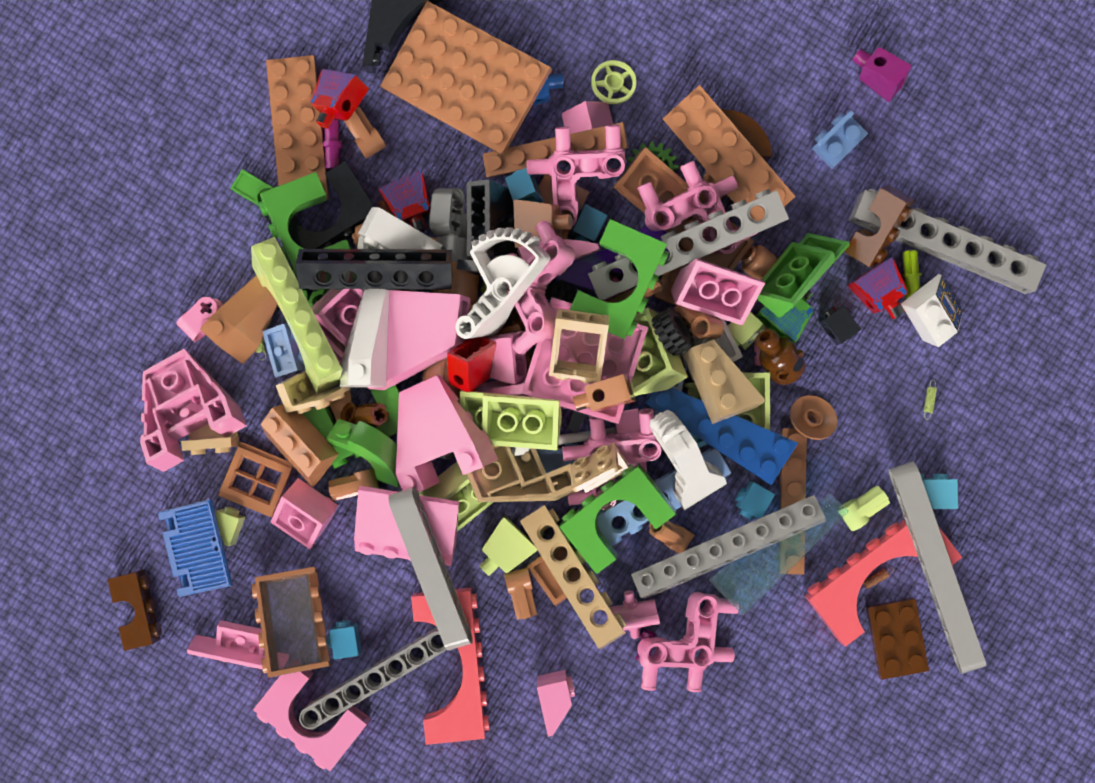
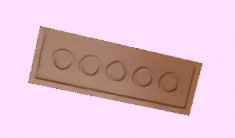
M314 55L266 60L278 186L316 172L326 193V200H330L328 179L325 175L327 173V169H325V149L322 144L324 142L323 127L316 123L320 112L310 102L318 81L316 58Z
M700 85L663 118L666 124L716 182L729 176H733L736 179L738 189L727 194L734 203L746 199L747 203L757 199L755 194L770 189L771 193L778 191L784 207L796 197ZM760 206L752 207L750 210L751 218L755 221L762 220L764 210Z
M646 147L641 149L613 186L643 213L646 207L637 190L638 187L652 182L659 201H663V203L688 191L687 188H689L688 184ZM699 194V201L704 204L705 198ZM657 213L656 222L661 226L663 217ZM693 216L682 220L681 224L664 231L669 233L675 230L677 235L686 231L685 225L697 219L693 218ZM730 221L733 229L737 228V226ZM684 237L679 242L688 251L693 249L694 242L691 238ZM748 238L740 242L738 248L732 253L724 255L710 253L699 259L733 271L754 241Z

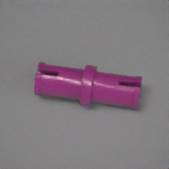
M336 119L333 120L329 129L324 128L325 141L322 144L325 149V169L332 170L340 165L342 142L339 140L340 122Z

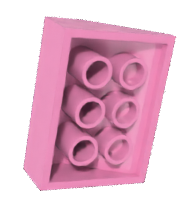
M359 486L354 536L355 551L366 555L378 554L384 555L387 558L397 557L410 560L389 506L388 497L391 494L397 493L396 491ZM419 495L445 565L452 566L457 542L459 501Z

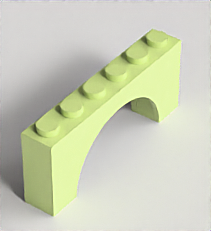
M273 237L251 246L252 267L262 287L266 286L279 305L299 347L306 374L316 394L339 384L342 368L302 289H299L298 281L276 238Z

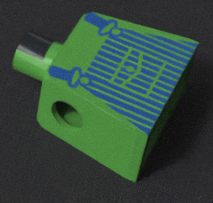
M808 290L797 304L780 318L766 306L754 316L768 329L777 332L779 337H787L795 343L814 312L813 308L806 303L812 296V293Z

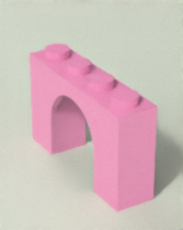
M294 659L286 668L303 664ZM311 670L279 676L253 711L257 713V717L262 722H269L274 726L276 732L281 737L289 738L294 742L297 750L304 754L307 753L314 758L317 766L331 771L368 724L370 717L353 705L344 712L331 728L318 732L308 730L295 717L294 701L297 694L314 673Z

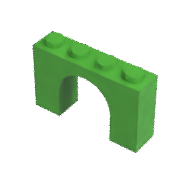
M316 172L260 193L262 201L258 203L263 216H269L272 223L268 225L273 237L279 238L282 245L280 248L286 260L289 261L297 281L295 263L298 250L303 248L291 239L288 232L289 224L298 212L326 201V193ZM344 240L324 249H350L347 240Z
M610 219L601 238L600 246L628 258L635 265L639 277L637 287L631 296L617 303L604 302L578 290L570 310L609 315L608 333L625 340L627 335L632 337L638 324L634 321L637 312L643 313L648 299L644 298L648 288L653 290L659 277L655 274L658 265L664 266L669 252L665 251L666 243Z
M398 384L386 390L370 389L376 402L385 405L386 411L389 414L387 422L377 426L376 429L389 438L398 432L399 392H401ZM329 406L318 410L314 407L302 413L327 440V436L336 423ZM331 444L339 453L330 465H333L334 469L348 463L346 458L354 454L356 458L361 457L354 452Z
M640 463L636 466L630 464L628 466L629 469H625L619 479L615 482L613 480L606 482L600 487L601 493L597 496L589 495L581 502L583 506L576 512L574 509H571L562 517L563 522L560 525V529L596 574L615 561L618 555L598 527V512L605 504L614 500L629 501L641 510L655 529L676 515L675 507Z

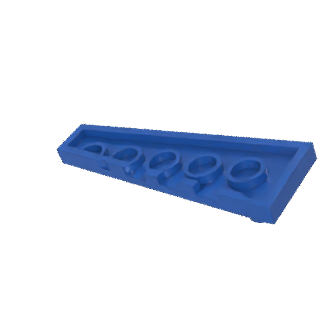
M673 388L651 393L645 403L659 413H663L666 410L672 411L681 420L688 432L770 485H772L798 445L797 442L738 416H732L712 424L703 401Z

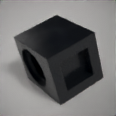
M835 306L831 307L822 314L824 319L819 322L835 345L844 343L861 330L844 306L837 309Z

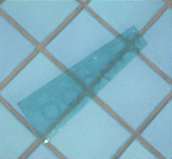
M831 494L818 502L826 522L742 557L709 579L743 616L849 512Z

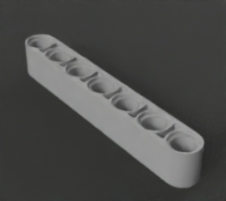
M413 487L389 495L390 509L445 648L449 651L472 644L473 639L469 624L417 490Z
M434 628L311 701L300 713L299 720L301 725L306 729H314L443 653L446 650L444 644L436 645L433 642V636L440 635L438 628ZM415 647L421 648L424 656L421 658L415 657L412 654V649ZM391 661H400L403 669H393ZM373 672L378 673L382 681L378 683L372 681L370 674ZM349 686H358L360 688V694H352L350 692ZM329 698L337 699L339 707H332L329 704ZM308 711H315L318 719H311L308 716Z

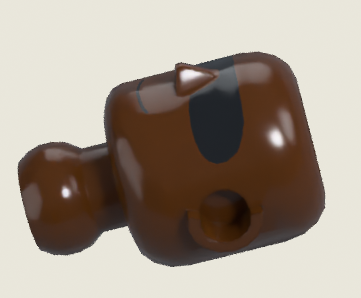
M767 329L758 334L756 344L761 349L759 361L765 372L770 373V379L780 385H787L797 381L805 371L806 363L803 358V351L798 350L791 339L779 337L778 333L774 330Z

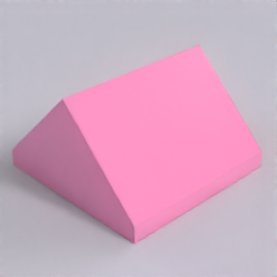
M585 101L561 113L564 127H570V134L613 124L609 104L605 102Z

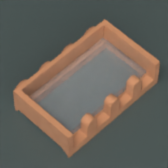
M309 567L255 577V584H252V594L254 599H258L259 608L255 609L256 622L261 623L262 633H258L260 648H264L265 658H262L263 673H267L268 678L331 666L317 568Z

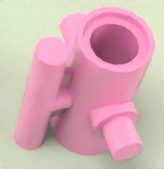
M631 590L624 592L625 600L622 605L610 607L614 614L619 613L627 625L623 629L630 631L632 639L639 638V629L641 627L660 624L655 600L637 602V599L634 598V592Z

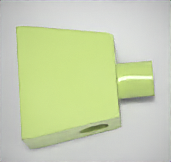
M504 516L482 548V551L488 557L479 567L488 576L498 567L505 573H508L535 553L537 548L528 536L508 517Z

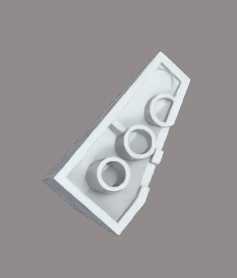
M364 290L341 361L340 387H386L389 290Z

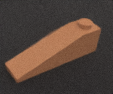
M256 275L223 304L200 330L217 346L244 364L263 340L262 331H265L268 325L270 326L273 313L278 304L266 286L262 287Z

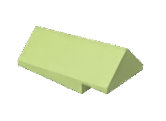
M460 391L461 407L465 412H470L474 417L472 419L480 431H485L492 445L546 450L558 449L562 421L560 400Z

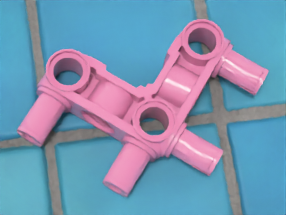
M620 125L605 126L606 148L604 150L587 151L572 150L570 127L555 128L556 150L553 155L549 156V159L527 160L528 175L549 174L552 176L553 205H559L560 215L561 211L570 210L574 216L572 218L573 225H575L578 219L580 199L577 197V180L580 177L598 176L599 179L619 176L624 171L626 160L625 150L621 147ZM610 158H617L621 162V166L618 169H611L607 161ZM561 160L568 161L571 169L569 171L560 170L558 162Z
M691 161L680 167L689 186L687 188L688 191L664 203L659 201L652 182L638 187L637 190L646 207L644 210L646 226L651 231L656 232L675 227L688 217L693 216L702 224L709 221L708 215L722 210L723 214H725L726 212L720 197L738 189L736 179L733 176H729L715 184L708 183L702 180L695 162ZM700 192L705 196L704 204L699 201ZM657 213L663 217L661 226L656 222ZM729 218L727 219L726 227L730 231H737L740 228L739 226L733 229ZM706 227L703 230L702 237L705 241L712 242L717 237V231L713 227ZM754 235L728 245L724 249L712 252V254L724 255L732 253L738 248L740 242Z
M546 220L538 223L536 230L543 242L541 248L549 254L550 261L514 305L526 327V331L512 343V346L518 354L522 355L536 343L543 342L546 338H554L557 314L554 308L550 307L545 297L546 286L557 275L563 274L571 266L575 258L574 249L566 245L563 238L556 235L551 223ZM514 253L507 254L518 257L517 254ZM532 255L526 262L531 265L536 257ZM507 285V293H509L510 287Z
M645 408L639 410L640 431L606 434L604 420L589 416L591 435L588 441L584 442V445L562 446L564 462L587 457L595 453L594 450L604 445L608 446L612 443L616 444L627 462L635 461L636 463L656 460L661 454V445L650 429V420L654 418L653 409ZM647 443L655 444L652 448L644 447ZM602 485L587 493L582 489L568 495L569 506L581 504L591 494L597 496L602 492L600 489ZM616 500L605 504L601 510L612 508Z
M692 593L688 598L685 617L688 618L686 635L680 641L653 637L644 638L638 644L637 650L641 666H643L641 688L649 691L656 690L658 668L681 667L689 668L686 689L691 692H702L703 671L706 670L708 665L713 662L734 661L735 653L733 648L714 646L718 613L737 614L739 611V601L736 599L719 598L715 594ZM705 600V606L700 610V603ZM655 647L654 654L649 656L650 649ZM700 649V655L695 658L696 651Z

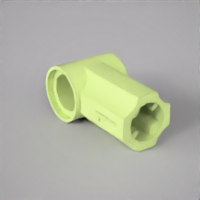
M875 486L859 498L846 502L837 511L849 529L855 531L868 523L869 517L883 509L890 502L885 492L879 486Z

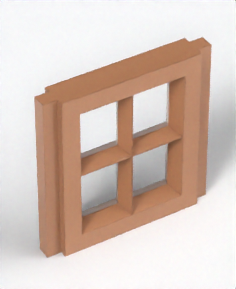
M240 442L218 496L272 518L294 466L283 458ZM243 458L260 464L256 476L239 470ZM265 466L281 472L277 485L260 479ZM237 474L253 480L249 493L232 487ZM258 483L274 489L270 502L253 495Z

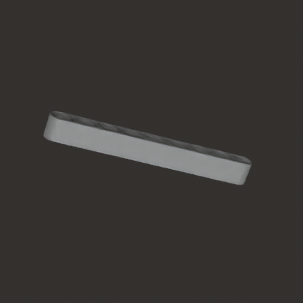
M914 461L888 469L957 668L961 674L985 667L986 661L920 472Z

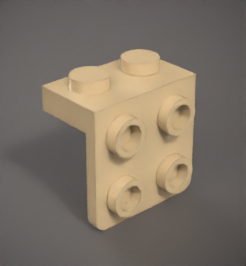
M306 370L276 385L286 413L297 411L298 414L307 412L314 406L316 410L325 408L330 405V400L335 401L345 397L344 392L351 389V387L337 386L316 394L306 374Z
M208 423L190 433L189 440L181 441L182 451L190 450L191 455L206 454V449L215 448V453L230 452V447L239 446L238 431L228 437H224L211 429Z
M612 443L608 446H601L595 453L587 457H580L571 465V488L574 492L584 489L587 493L623 474L625 469H629L627 461L616 444Z

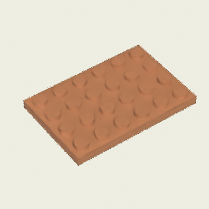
M427 1L380 87L504 156L552 69L548 65Z

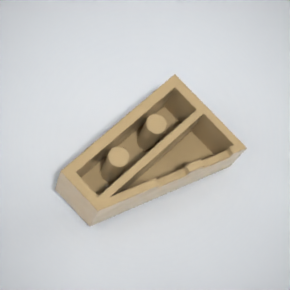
M715 340L694 346L683 355L712 424L754 409L766 401Z

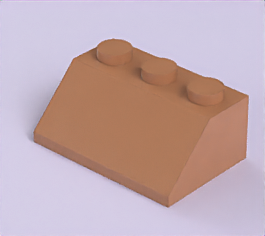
M283 404L273 407L261 423L268 439L311 487L318 483L339 455L302 413L298 414L297 411L286 413Z

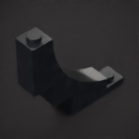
M372 0L362 63L365 71L376 74V67L381 65V51L392 52L401 34L419 16L427 1L436 5L444 0Z

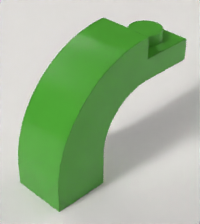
M338 419L327 436L328 443L363 457L374 468L377 480L399 488L400 484L396 476L397 444L384 433L366 423L359 421L355 425Z

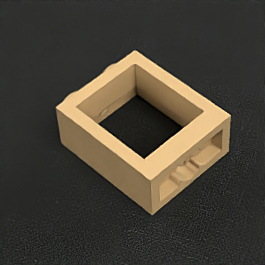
M558 309L549 376H555V378L560 380L578 379L584 383L601 381L609 315ZM562 329L600 334L596 365L558 360Z

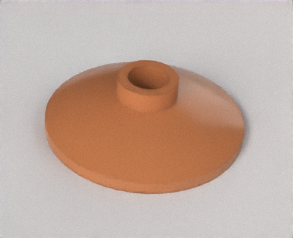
M812 395L800 397L793 403L790 409V419L793 426L800 434L807 438L822 440L831 436L836 430L838 423L836 412L827 401L820 397Z

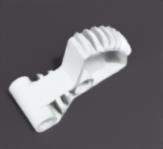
M497 228L496 230L488 231L487 234L480 235L479 240L471 241L473 249L470 251V254L487 285V290L480 297V300L473 305L468 315L461 316L457 320L455 328L461 338L492 336L498 333L504 326L514 305L550 261L549 254L539 246L541 238L538 236L532 237L531 232H524L522 229ZM511 240L526 247L536 259L531 265L513 255L499 256L491 261L487 250L497 243ZM507 284H508L509 287H510L509 293H507V290H506Z
M672 411L660 412L650 420L651 431L677 471L673 493L684 510L727 484L725 477L719 469L703 459L697 443L681 420Z

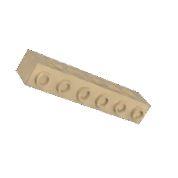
M544 505L520 522L599 649H602L624 635L626 632L623 628L627 625L619 613L614 614L609 607L613 604L605 591L603 593L599 591L596 586L600 583L592 570L587 572L583 565L586 560L578 550L574 551L570 545L571 541L557 524L561 520L554 509L548 510ZM547 528H553L555 531L553 538L550 540L543 538V532ZM561 548L567 549L568 555L566 559L558 561L556 559V552ZM573 569H579L581 572V577L576 582H571L568 577L569 572ZM585 590H592L594 592V599L590 603L582 601V593ZM599 611H605L608 616L606 623L603 625H598L595 622V615Z

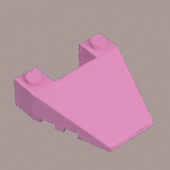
M185 349L143 371L142 400L145 402L144 413L141 414V422L144 423V435H141L140 443L147 464L164 472L184 461L178 440L208 423L211 429L224 437H228L247 426L238 403Z
M440 375L399 392L396 476L402 491L414 487L417 492H421L439 483V478L431 460L450 452H454L463 475L498 460L489 436L484 430L480 431L472 420L474 417L469 411L465 412L457 402L459 398Z

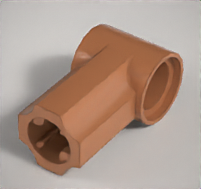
M357 107L351 118L345 121V124L350 132H352L356 139L354 141L367 159L387 146L376 128L371 126L361 108Z
M677 305L675 308L676 312L680 313V317L684 318L685 324L689 326L695 337L718 339L723 334L724 325L721 319Z
M374 468L328 481L329 492L333 501L357 496L359 486L380 489Z
M666 521L657 529L651 523L649 524V533L656 539L664 542V545L678 554L686 551L695 536L679 524L675 525L670 521Z
M528 567L504 573L507 590L511 594L517 620L537 615Z

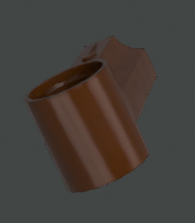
M349 402L343 407L340 419L355 425L361 421L370 426H381L382 423L387 422L389 414L386 411L385 405L380 403L356 405Z

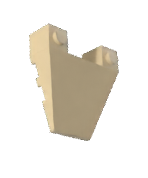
M492 445L498 460L467 473L478 502L556 501L575 493L571 488V463L546 473L537 450L533 448L525 452L524 455L513 456L510 447Z

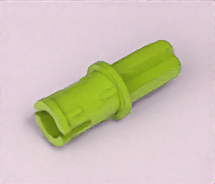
M916 250L903 252L904 275L902 277H904L905 286L908 290L905 299L920 289L919 276L922 273H919L918 252Z

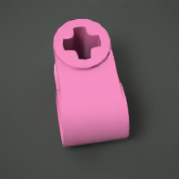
M202 297L189 311L178 319L177 325L194 342L200 340L206 335L200 328L223 305L222 301L210 297ZM209 304L212 305V306H211L212 313H209V311H210V308L208 307Z

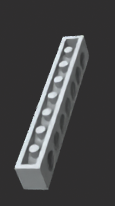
M770 189L755 194L757 199L747 203L746 199L731 205L733 210L723 214L722 210L708 215L709 221L700 224L696 220L685 225L686 231L676 235L674 230L662 235L661 242L667 244L666 248L670 251V258L665 262L664 266L658 265L655 274L658 276L692 262L696 258L699 259L788 220V215L778 191L771 193ZM754 206H760L764 210V217L760 221H755L750 216V210ZM734 216L740 220L741 226L737 231H730L726 227V221L729 217ZM706 227H713L717 231V237L712 242L705 241L702 237V232ZM684 237H689L694 242L693 249L689 252H683L679 248V242ZM619 254L615 256L616 262L607 265L606 261L592 266L593 272L588 273L599 300L602 301L637 286L638 272L634 270L633 263L628 258ZM620 268L623 271L624 276L620 282H614L611 279L610 272L612 269Z
M869 189L860 193L848 221L877 233L881 226L880 219L868 209L879 191ZM913 208L911 215L906 220V227L900 225L898 228L900 233L896 241L1024 294L1036 291L1046 264L1039 262V258L1030 254L1022 255L1017 253V249L1012 246L995 244L994 240L990 237H979L971 234L972 231L962 226L954 227L949 224L948 220L941 217H930L926 215V211L919 208ZM922 225L927 227L929 231L928 237L921 233ZM944 235H947V236L950 237V239H951V244H950V246H948V245H946V244L944 243V241H943ZM967 244L971 245L973 248L972 255L968 254L966 251ZM989 253L994 255L995 264L990 263L988 259ZM1012 262L1015 263L1018 268L1016 274L1011 270Z
M815 495L631 575L640 597L647 599L826 522V519Z

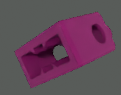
M880 47L872 55L861 48L852 60L862 67L860 80L887 102H890L905 84L912 68L907 62Z

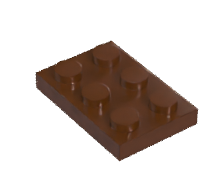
M908 598L865 606L879 678L884 680L929 671L916 599Z

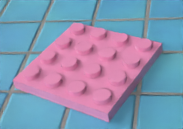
M551 297L549 305L554 308L557 314L558 309L570 310L572 303ZM637 324L632 337L627 335L625 340L607 333L601 381L625 374L629 377L630 383L632 382L648 330L647 326ZM562 329L558 360L596 365L600 334ZM546 338L543 342L536 345L521 394L535 398L560 400L561 407L577 411L573 396L586 393L584 386L593 383H584L578 379L570 378L560 380L555 378V376H549L553 339ZM599 392L597 395L598 401L603 400L605 397L604 392ZM624 405L599 412H592L590 408L577 412L619 424Z

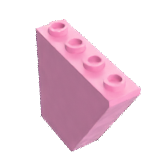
M389 290L386 387H368V389L386 390L447 358L449 351L466 341V339L461 338L457 334L455 326L461 316L468 315L470 298L459 294Z

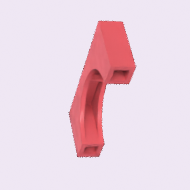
M905 519L899 524L894 523L885 530L886 534L881 538H874L865 545V550L860 554L858 552L852 554L847 558V563L844 566L831 570L827 574V579L821 583H814L808 588V593L804 595L833 635L845 647L865 632L857 615V598L867 576L877 566L890 559L901 556L918 557ZM939 527L951 564L953 565L962 556Z
M472 587L455 589L473 639L472 644L458 648L463 665L462 684L458 693L448 705L438 711L425 715L423 721L426 745L485 739L486 731L490 730L489 715L484 716L483 706H487V693L482 691L481 682L485 681L484 666H479V657H483L482 643L477 642L476 633H480L479 618L474 616V609L478 608L477 594H472ZM414 593L411 597L414 622H427L436 626L424 593Z

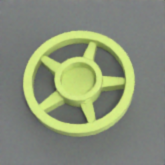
M610 60L603 62L593 72L591 79L592 90L601 101L607 104L623 103L630 99L635 91V73L627 64L621 61ZM609 66L621 67L626 72L622 74L612 72ZM605 68L607 73L605 80L595 81L598 72ZM628 75L632 79L631 90L623 86L624 79ZM596 86L605 87L609 91L608 98L602 95ZM620 91L626 94L622 98L611 99L613 93Z

